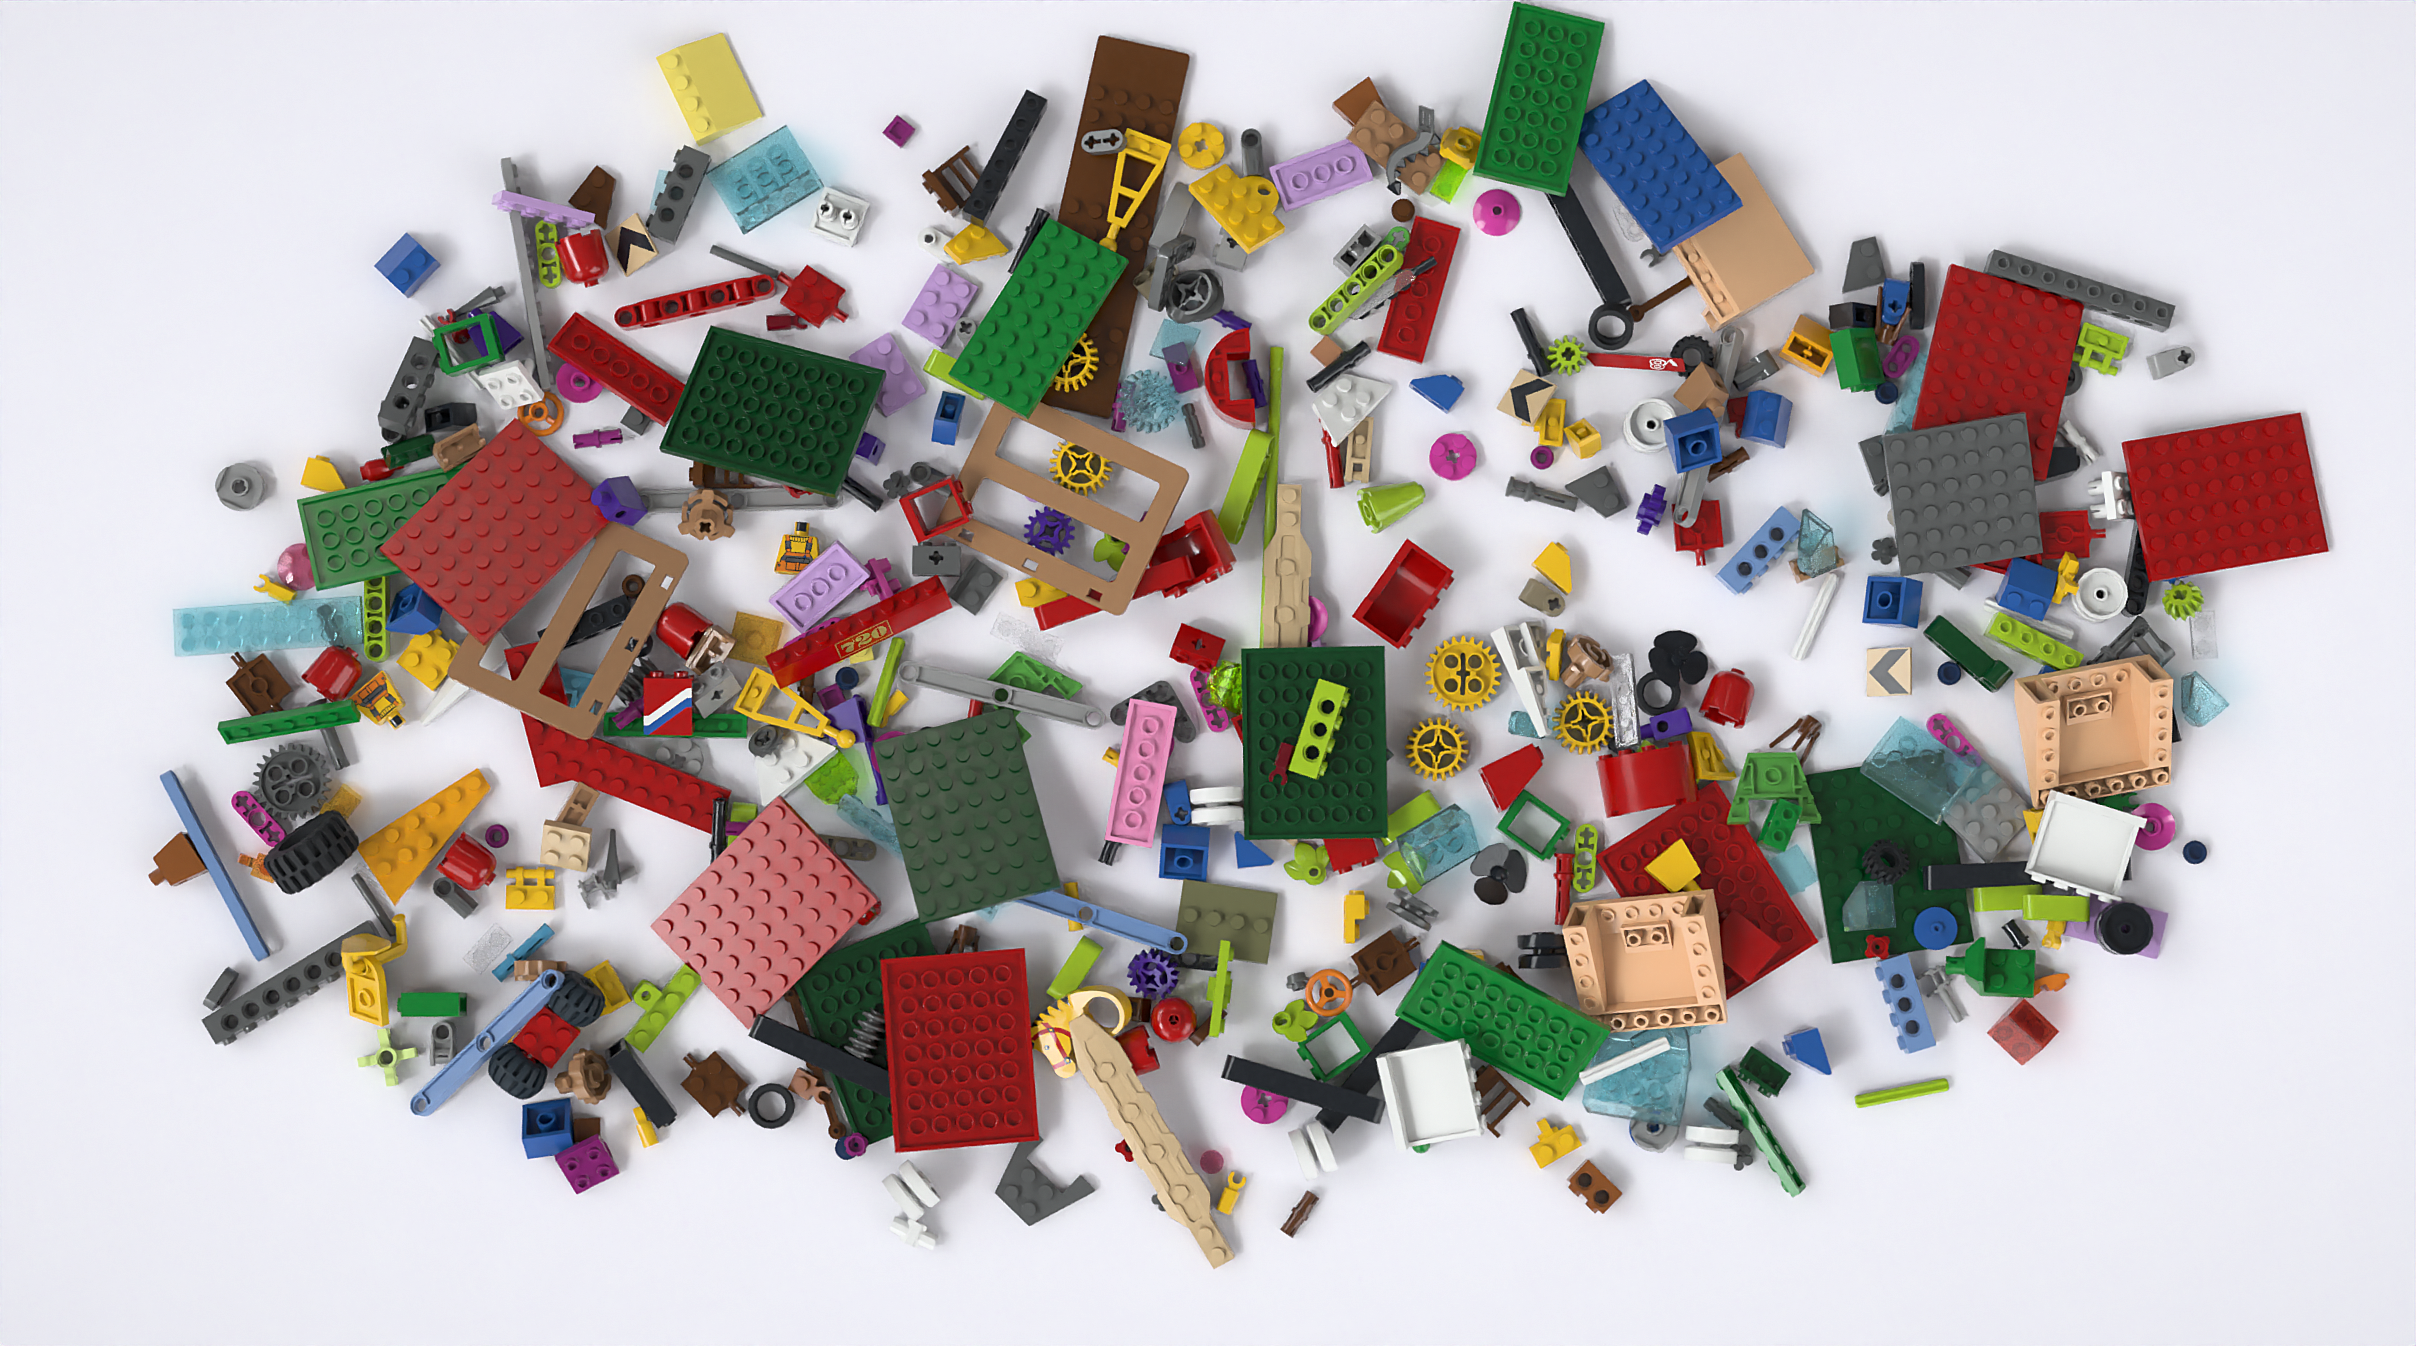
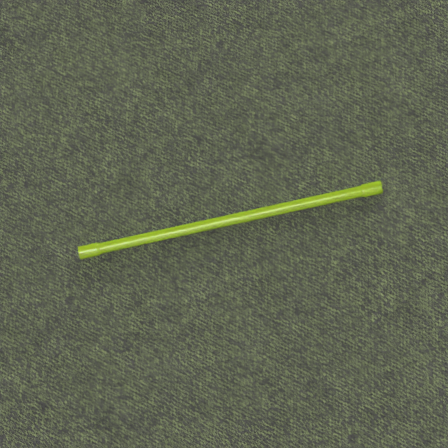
M1270 347L1268 433L1275 435L1277 441L1266 470L1259 648H1264V623H1262L1263 606L1265 605L1264 551L1276 533L1281 386L1284 365L1283 347Z

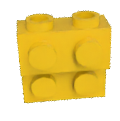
M439 628L434 631L431 630L424 635H415L409 642L410 645L396 661V663L433 692L436 691L448 676V667L460 648V645L451 638L446 641L441 637L443 632Z
M1350 890L1349 895H1344L1343 944H1354L1355 939H1359V924H1355V920H1364L1365 915H1369V900H1365L1364 890Z

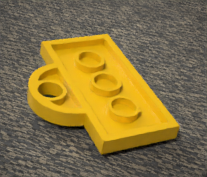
M1225 163L1189 185V192L1247 254L1260 248L1285 231V226L1273 214L1279 200L1277 188L1272 182L1263 177L1247 176L1240 179ZM1264 189L1270 194L1261 195L1258 190Z

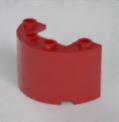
M1249 328L1235 330L1224 336L1215 345L1207 358L1204 377L1205 393L1212 410L1224 422L1244 430H1252L1256 425L1254 399L1230 400L1227 361L1250 360Z
M1212 509L1192 516L1184 521L1185 525L1161 537L1149 562V566L1153 567L1188 555L1196 576L1195 579L1161 590L1164 598L1172 595L1175 598H1179L1188 593V588L1203 581L1206 584L1211 583L1219 578L1218 573L1222 576L1233 571L1232 565L1237 560Z
M1406 539L1352 617L1398 650L1401 646L1406 648L1413 638L1410 633L1414 628L1419 630L1427 619L1423 616L1427 609L1433 610L1440 601V598L1437 597L1442 588L1447 590L1455 578L1451 576L1454 571L1412 541Z
M1681 740L1668 743L1669 747L1656 749V745L1641 747L1642 752L1633 753L1632 749L1618 751L1617 757H1613L1612 754L1598 756L1599 761H1596L1606 818L1700 801L1690 744L1683 745Z

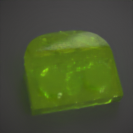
M1221 660L1222 664L1219 667H1213L1207 680L1206 689L1211 694V698L1208 701L1213 706L1240 715L1242 709L1241 664L1229 660Z
M835 746L838 753L803 780V782L825 805L837 804L841 806L848 803L856 795L859 774L839 748Z

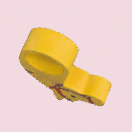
M1093 985L1064 995L1041 1012L1031 1025L1032 1050L1036 1049L1045 1054L1058 1076L1063 1078L1073 1076L1080 1069L1077 1066L1069 1022L1085 1013L1113 1037L1127 1026L1132 1015L1130 1000L1123 991L1113 986ZM1094 997H1106L1116 1004L1120 1013L1117 1027H1104L1094 1019L1092 1013L1089 1012V1003L1092 1002Z

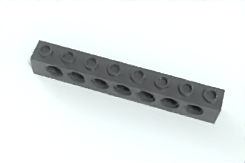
M1996 249L1989 253L1983 273L2060 296L2064 299L2083 303L2085 309L2162 333L2169 328L2175 310V305Z
M371 920L363 922L203 1018L201 1021L215 1045L224 1044V1046L233 1043L237 1040L236 1035L244 1031L247 1034L258 1027L257 1023L264 1018L266 1021L271 1020L279 1015V1009L284 1006L288 1009L299 1003L298 998L304 994L310 996L319 991V985L327 981L330 984L341 977L339 973L345 969L342 962L339 966H334L331 960L332 956L335 953L341 955L342 941L356 934L367 933L381 937L374 923ZM315 965L321 969V975L317 979L311 975V969ZM293 978H297L300 981V988L297 991H293L290 987V982ZM274 990L280 995L279 1001L275 1004L270 1001V993ZM252 1003H256L259 1007V1012L255 1016L249 1013V1006ZM232 1015L238 1019V1025L234 1029L228 1024V1020Z

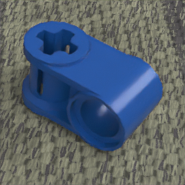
M1885 278L1881 319L1885 324L1896 325L1899 323L1906 308L1910 281Z
M1182 779L1163 784L1166 804L1168 805L1173 822L1176 825H1189L1192 821V809L1186 780ZM1180 809L1188 812L1184 821H1181L1178 817L1175 818V815L1179 814Z

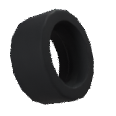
M1618 303L1602 304L1593 311L1588 326L1590 339L1596 346L1604 350L1614 351L1621 349L1629 343L1633 335L1634 319L1631 312ZM1605 316H1615L1621 319L1625 324L1624 333L1615 338L1602 335L1597 328L1599 319Z
M1654 672L1647 673L1638 681L1634 693L1638 707L1650 716L1671 712L1678 705L1681 696V689L1678 683L1677 686L1670 687L1672 694L1668 704L1659 708L1649 705L1645 701L1643 694L1644 688L1650 681L1659 680Z
M774 1083L758 1087L753 1091L748 1103V1110L752 1120L757 1125L767 1129H775L785 1125L790 1121L795 1109L794 1098L786 1087ZM767 1092H776L785 1100V1112L776 1120H767L758 1112V1101Z

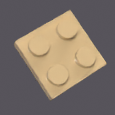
M546 819L543 824L540 863L587 872L593 829Z

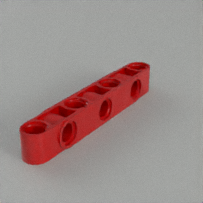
M766 274L739 278L620 307L615 312L614 320L625 331L655 327L770 299L777 291L776 284ZM762 282L771 283V287L767 292L759 291V286ZM718 292L725 294L724 300L720 303L713 302V296ZM677 303L678 310L675 313H668L667 307L669 304ZM624 314H632L630 323H621V317Z

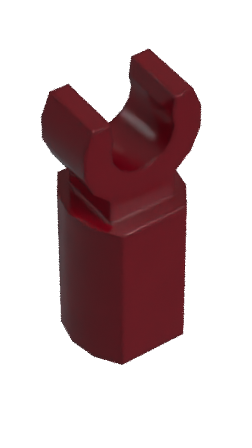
M790 314L766 315L767 331L791 330V327L802 331L806 330L808 325L799 324L798 318L800 316L797 314L794 316H790Z
M1281 742L1274 763L1276 769L1270 773L1269 781L1273 782L1275 775L1280 774L1283 778L1281 785L1287 783L1288 775L1286 771L1290 767L1296 746Z

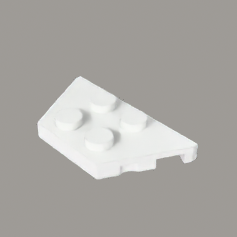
M1341 373L1313 401L1312 408L1316 416L1320 418L1324 430H1327L1331 436V443L1334 447H1337L1391 392L1392 386L1390 384Z
M790 730L782 737L784 742L778 745L779 750L772 751L771 756L766 754L764 758L757 757L755 759L761 801L764 808L766 809L777 796L781 795L784 797L837 754L838 750L830 744Z

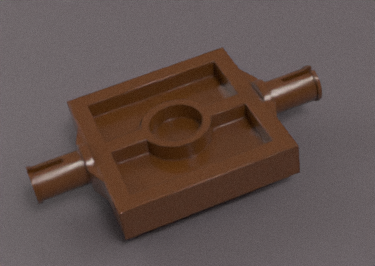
M239 652L232 655L230 658L239 669L225 683L250 715H261L268 711H285L280 703L294 690L266 654L262 653L254 660L248 662L243 659Z
M1389 930L1350 956L1356 964L1359 973L1350 980L1351 984L1358 980V982L1352 985L1353 990L1365 982L1379 996L1416 971L1417 968L1410 960L1409 951L1420 945L1419 941L1410 946L1417 938L1414 936L1403 944Z
M716 1051L700 1062L690 1052L687 1056L693 1062H690L686 1056L682 1059L692 1070L680 1085L713 1119L729 1107L738 1117L742 1114L736 1107L743 1113L746 1112V1109L742 1107L737 1099L748 1084Z

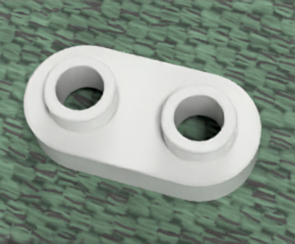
M924 228L919 232L917 242L921 250L944 263H956L943 249L944 245L952 238L934 228ZM929 235L932 236L933 241L931 243H926L925 237Z

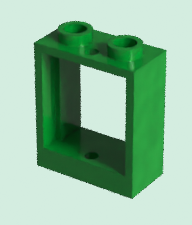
M489 313L433 329L435 336L432 337L435 349L439 350L441 356L439 365L441 371L446 373L447 376L453 378L506 361L494 317ZM480 324L489 355L453 366L444 335Z
M1848 328L1829 334L1841 390L1850 389L1851 393L1860 391L1870 392L1877 390V385L1885 383L1874 328Z
M1523 789L1495 829L1542 862L1545 858L1550 860L1557 850L1554 845L1559 839L1563 841L1569 834L1571 829L1568 826L1571 822ZM1527 801L1560 824L1541 853L1508 830V827Z
M1781 798L1774 800L1757 838V846L1775 854L1785 852L1803 807Z
M401 993V997L397 999V1011L401 1012V1017H467V993Z
M1345 1011L1309 1034L1306 1040L1298 1042L1299 1048L1296 1049L1302 1060L1306 1061L1308 1059L1313 1066L1310 1072L1317 1081L1322 1079L1324 1083L1372 1051ZM1340 1021L1360 1051L1325 1074L1306 1044Z

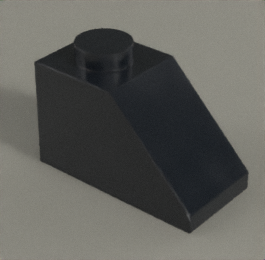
M1857 302L1830 305L1828 317L1830 329L1839 331L1848 328L1875 329L1877 306Z
M450 402L424 410L426 433L461 431L474 423L477 424L475 403Z

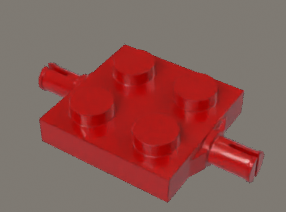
M806 265L794 279L783 271L778 275L777 280L788 286L787 292L780 300V304L818 329L831 316H834L843 323L848 319L849 314L838 308V304L845 295L846 290L812 267Z
M1702 499L1697 519L1688 528L1674 522L1673 513L1676 504H1671L1675 552H1695L1696 566H1706L1705 551L1724 547L1719 500L1706 501ZM1688 511L1684 512L1682 521L1687 518Z
M2088 510L2039 512L2043 553H2041L2042 560H2061L2065 551L2073 553L2077 559L2090 558L2089 545L2091 539L2106 538V534H2096L2105 533V528L2091 529L2088 522Z

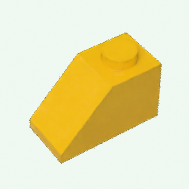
M1585 418L1563 429L1573 452L1581 460L1594 456L1597 451L1602 449L1599 432Z
M316 455L315 459L308 457L300 483L302 486L325 493L348 489L336 466L329 463L330 458Z
M1551 541L1531 565L1567 596L1572 591L1570 557L1566 554L1568 550L1559 542L1554 544Z

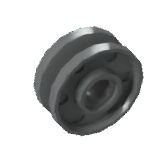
M1396 888L1393 894L1401 902L1399 905L1388 902L1386 908L1409 923L1429 932L1432 926L1424 918L1426 915L1437 918L1439 912L1420 899Z

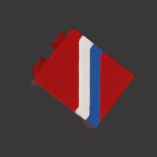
M662 670L650 671V674H646L644 677V735H693L695 722H692V682L695 680V675H688V671H674V674H664Z

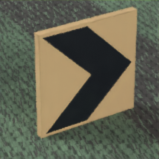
M638 212L604 236L626 277H629L660 254Z
M1520 369L1496 409L1534 426L1558 386Z
M1912 648L1867 649V697L1912 695Z

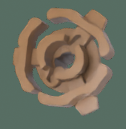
M703 488L691 492L688 496V501H685L682 505V522L678 525L680 533L682 535L690 533V535L698 540H703L705 536H708L710 541H714L722 536L731 538L735 532V528L731 525L734 506L728 504V496L719 490ZM702 499L701 502L696 503L688 514L689 504H692L695 500ZM713 500L721 502L725 507L727 506L728 516L726 519L723 509Z
M1577 634L1566 642L1567 653L1572 662L1560 674L1564 684L1569 688L1576 689L1587 676L1593 679L1598 678L1606 683L1610 680L1609 675L1615 669L1613 659L1605 649H1600L1601 645L1589 636Z
M554 960L514 961L515 981H530L531 985L548 969L560 972L567 971V962H557ZM554 974L550 977L549 984L554 977H556Z
M582 1048L579 1050V1053L573 1055L574 1060L569 1061L568 1071L557 1074V1077L554 1079L555 1087L560 1094L574 1092L578 1100L584 1099L585 1104L592 1103L597 1105L600 1100L605 1099L607 1092L611 1089L612 1076L610 1073L604 1074V1071L609 1069V1065L602 1055L595 1053L592 1049Z

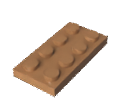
M1373 100L1346 136V139L1386 170V165L1392 152L1400 145L1415 139L1416 132L1376 100ZM1433 145L1428 146L1430 153L1428 157L1417 154L1414 163L1409 162L1405 158L1406 167L1396 168V170L1401 172L1397 179L1417 195L1423 193L1448 159L1441 156L1439 150Z

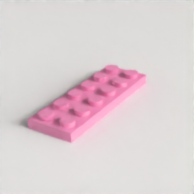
M1130 698L1104 840L1152 848L1177 707Z

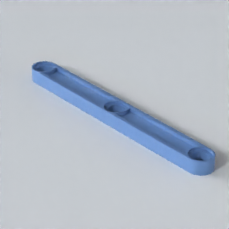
M172 770L161 774L160 780L253 956L258 962L269 957L270 953L177 776Z
M1054 891L1015 900V902L1172 954H1182L1188 946L1186 937L1181 933ZM1085 906L1090 907L1093 911L1092 918L1087 921L1082 920L1079 916L1080 909ZM1174 937H1180L1184 941V946L1179 951H1175L1170 947V941Z
M552 969L544 971L411 1099V1112L422 1117L431 1115L549 1002L552 994L563 987L564 974ZM554 974L556 976V984L550 987L549 979ZM487 1037H489L491 1040L490 1047L487 1050H485L484 1040ZM424 1099L426 1106L421 1112L419 1110V1103Z

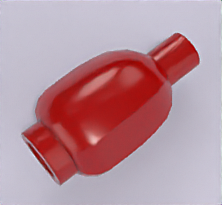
M384 458L367 461L364 466L360 467L363 481L368 480L370 482L387 479L394 474L395 470L404 469V466L389 470Z

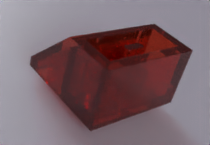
M2018 998L1986 1033L2015 1061L2023 1066L2039 1053L2056 1036L2059 1030L2025 998Z

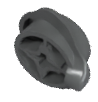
M1211 269L1189 270L1179 274L1170 285L1166 303L1168 317L1176 323L1187 324L1190 322H1202L1218 314L1224 305L1222 277Z

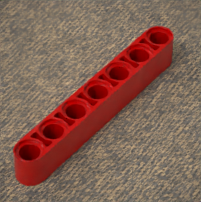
M1182 556L1147 568L1131 601L1195 579L1196 576L1189 556ZM1091 589L1088 596L1100 602L1103 594ZM1072 595L1033 608L1040 631H1045L1103 611Z

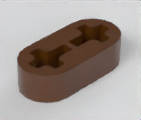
M1222 1009L1221 1019H1224L1228 1014L1224 1009ZM1211 1015L1189 1038L1197 1047L1209 1035Z

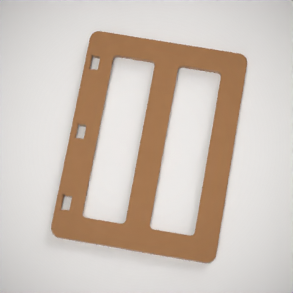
M994 401L958 476L964 488L962 494L965 500H969L972 504L982 481L987 478L1129 544L1130 549L1115 580L1108 582L973 518L970 522L941 534L1108 613L1120 616L1126 612L1189 481V473L1185 468L1042 402H1039L1030 418L1026 419ZM1019 418L1158 482L1159 489L1142 522L1135 521L997 457L996 452L1012 419ZM952 491L937 519L936 526L962 515ZM964 529L974 533L972 541L960 536ZM1027 559L1038 563L1036 571L1024 566ZM1091 589L1103 594L1100 602L1088 596Z
M610 521L594 537L596 542L517 680H509L479 666L495 636L483 646L470 633L467 634L448 667L449 677L457 683L582 740L591 738L689 565V560L685 553L613 521ZM624 551L653 564L655 568L578 705L575 708H571L540 694L541 687L618 552ZM666 576L673 578L667 590L661 587ZM632 638L639 640L632 652L626 649ZM596 701L603 704L597 715L591 713Z

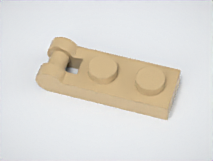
M1365 417L1348 435L1344 482L1357 480L1368 484L1374 417ZM1353 464L1362 465V471H1353Z

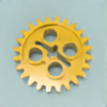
M1462 635L1460 642H1457L1453 636L1451 639L1452 644L1450 645L1446 640H1443L1444 648L1436 646L1435 650L1438 654H1429L1433 663H1425V666L1431 668L1430 671L1424 672L1425 676L1430 677V680L1425 682V685L1433 686L1428 693L1437 694L1435 702L1440 699L1444 700L1443 708L1448 703L1451 704L1452 712L1457 706L1460 707L1461 713H1464L1465 706H1468L1469 710L1473 712L1474 704L1481 709L1483 707L1481 700L1489 703L1491 700L1488 694L1496 695L1497 693L1492 687L1500 686V682L1495 680V677L1502 675V673L1495 671L1500 666V663H1493L1492 661L1497 655L1489 656L1488 652L1491 647L1483 649L1482 640L1477 645L1474 644V637L1469 642H1466L1465 636ZM1461 653L1465 654L1464 671L1469 673V676H1466L1464 679V695L1460 694L1461 677L1456 675L1461 670ZM1447 656L1456 658L1457 666L1455 668L1446 667L1444 660ZM1472 656H1476L1481 660V666L1477 669L1471 668L1468 664V660ZM1454 680L1457 684V690L1448 692L1444 687L1445 681ZM1477 680L1481 684L1480 691L1476 693L1470 691L1468 688L1469 681Z

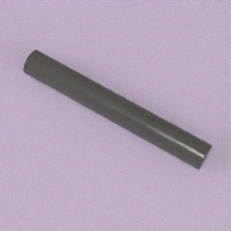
M712 245L710 249L711 254L760 274H766L773 279H776L778 276V270L716 245Z
M357 873L352 876V881L390 937L396 935L394 924L361 875Z

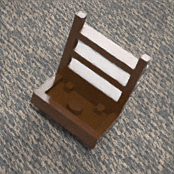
M968 145L935 171L931 172L928 169L922 174L923 187L930 195L933 193L938 198L936 202L944 213L948 211L952 217L956 216L964 208L969 197L963 200L942 174V171L949 167L971 195L973 188L953 165L960 158L976 180H979V173L964 156L970 150Z
M693 461V467H689V481H693V486L696 489H753V484H744V474L738 473V484H730V471L724 469V483H716V467Z
M1488 1064L1486 1067L1482 1065L1476 1071L1477 1080L1474 1082L1475 1089L1480 1092L1481 1099L1499 1081L1506 1088L1481 1112V1115L1484 1114L1486 1116L1509 1091L1516 1096L1491 1124L1487 1122V1129L1498 1138L1501 1134L1495 1127L1520 1101L1527 1107L1531 1103L1492 1065Z

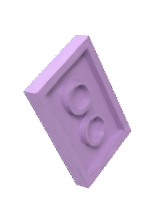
M937 264L901 324L942 349L955 329L956 322L963 316L979 288L949 269Z
M889 332L849 356L851 362L886 371L887 376L876 401L886 418L926 393Z

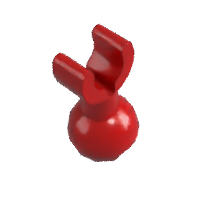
M452 308L447 309V313L450 315L449 320L444 319L442 315L437 318L444 325L457 322L455 320L456 313ZM466 328L453 332V341L458 344L467 343L470 339L469 329Z

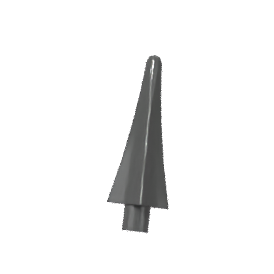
M489 286L475 298L455 311L456 317L471 312L477 307L483 308L500 303L499 297L506 294L503 286L496 289Z
M615 829L610 830L609 849L603 880L606 881L607 891L611 893L617 892V884H622Z

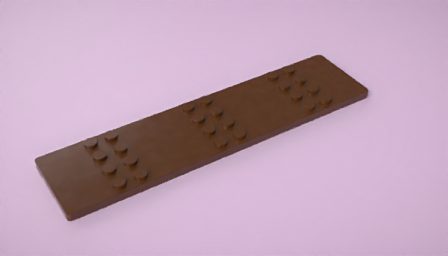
M1104 35L1098 37L1057 219L1058 223L1098 244L1103 238L1107 237L1111 226L1107 219L1118 153L1091 155L1082 148V138L1089 132L1111 129L1118 130L1125 135L1127 128L1171 144L1190 61L1187 53ZM1115 136L1114 141L1108 142L1115 146V143L1119 141V138ZM1093 139V143H1090L1089 146L1093 148L1094 144H1099L1101 142H1098L1095 139ZM1126 154L1121 186L1139 192L1156 165ZM1168 157L1164 168L1125 229L1120 227L1115 240L1117 243L1115 253L1127 258L1129 263L1084 332L1087 335L1084 342L1093 340V345L1089 349L1097 348L1098 352L1091 356L1099 358V362L1092 363V365L1098 367L1097 372L1089 371L1094 377L1093 380L1085 377L1087 386L1084 387L1081 382H1078L1079 390L1077 391L1074 390L1073 384L1069 385V392H1065V385L1062 384L1061 389L1056 391V382H1054L1040 400V402L1052 408L1103 419L1111 417L1112 405L1116 396L1139 292L1134 287L1133 280L1144 269ZM1119 194L1115 216L1123 219L1134 199ZM1076 344L1072 352L1080 354V356H1086L1085 351ZM1069 356L1065 361L1066 371L1068 370L1069 361L1073 360V357L1070 359ZM1086 363L1074 366L1070 377L1078 375L1084 369ZM1062 368L1057 374V376L1063 378Z

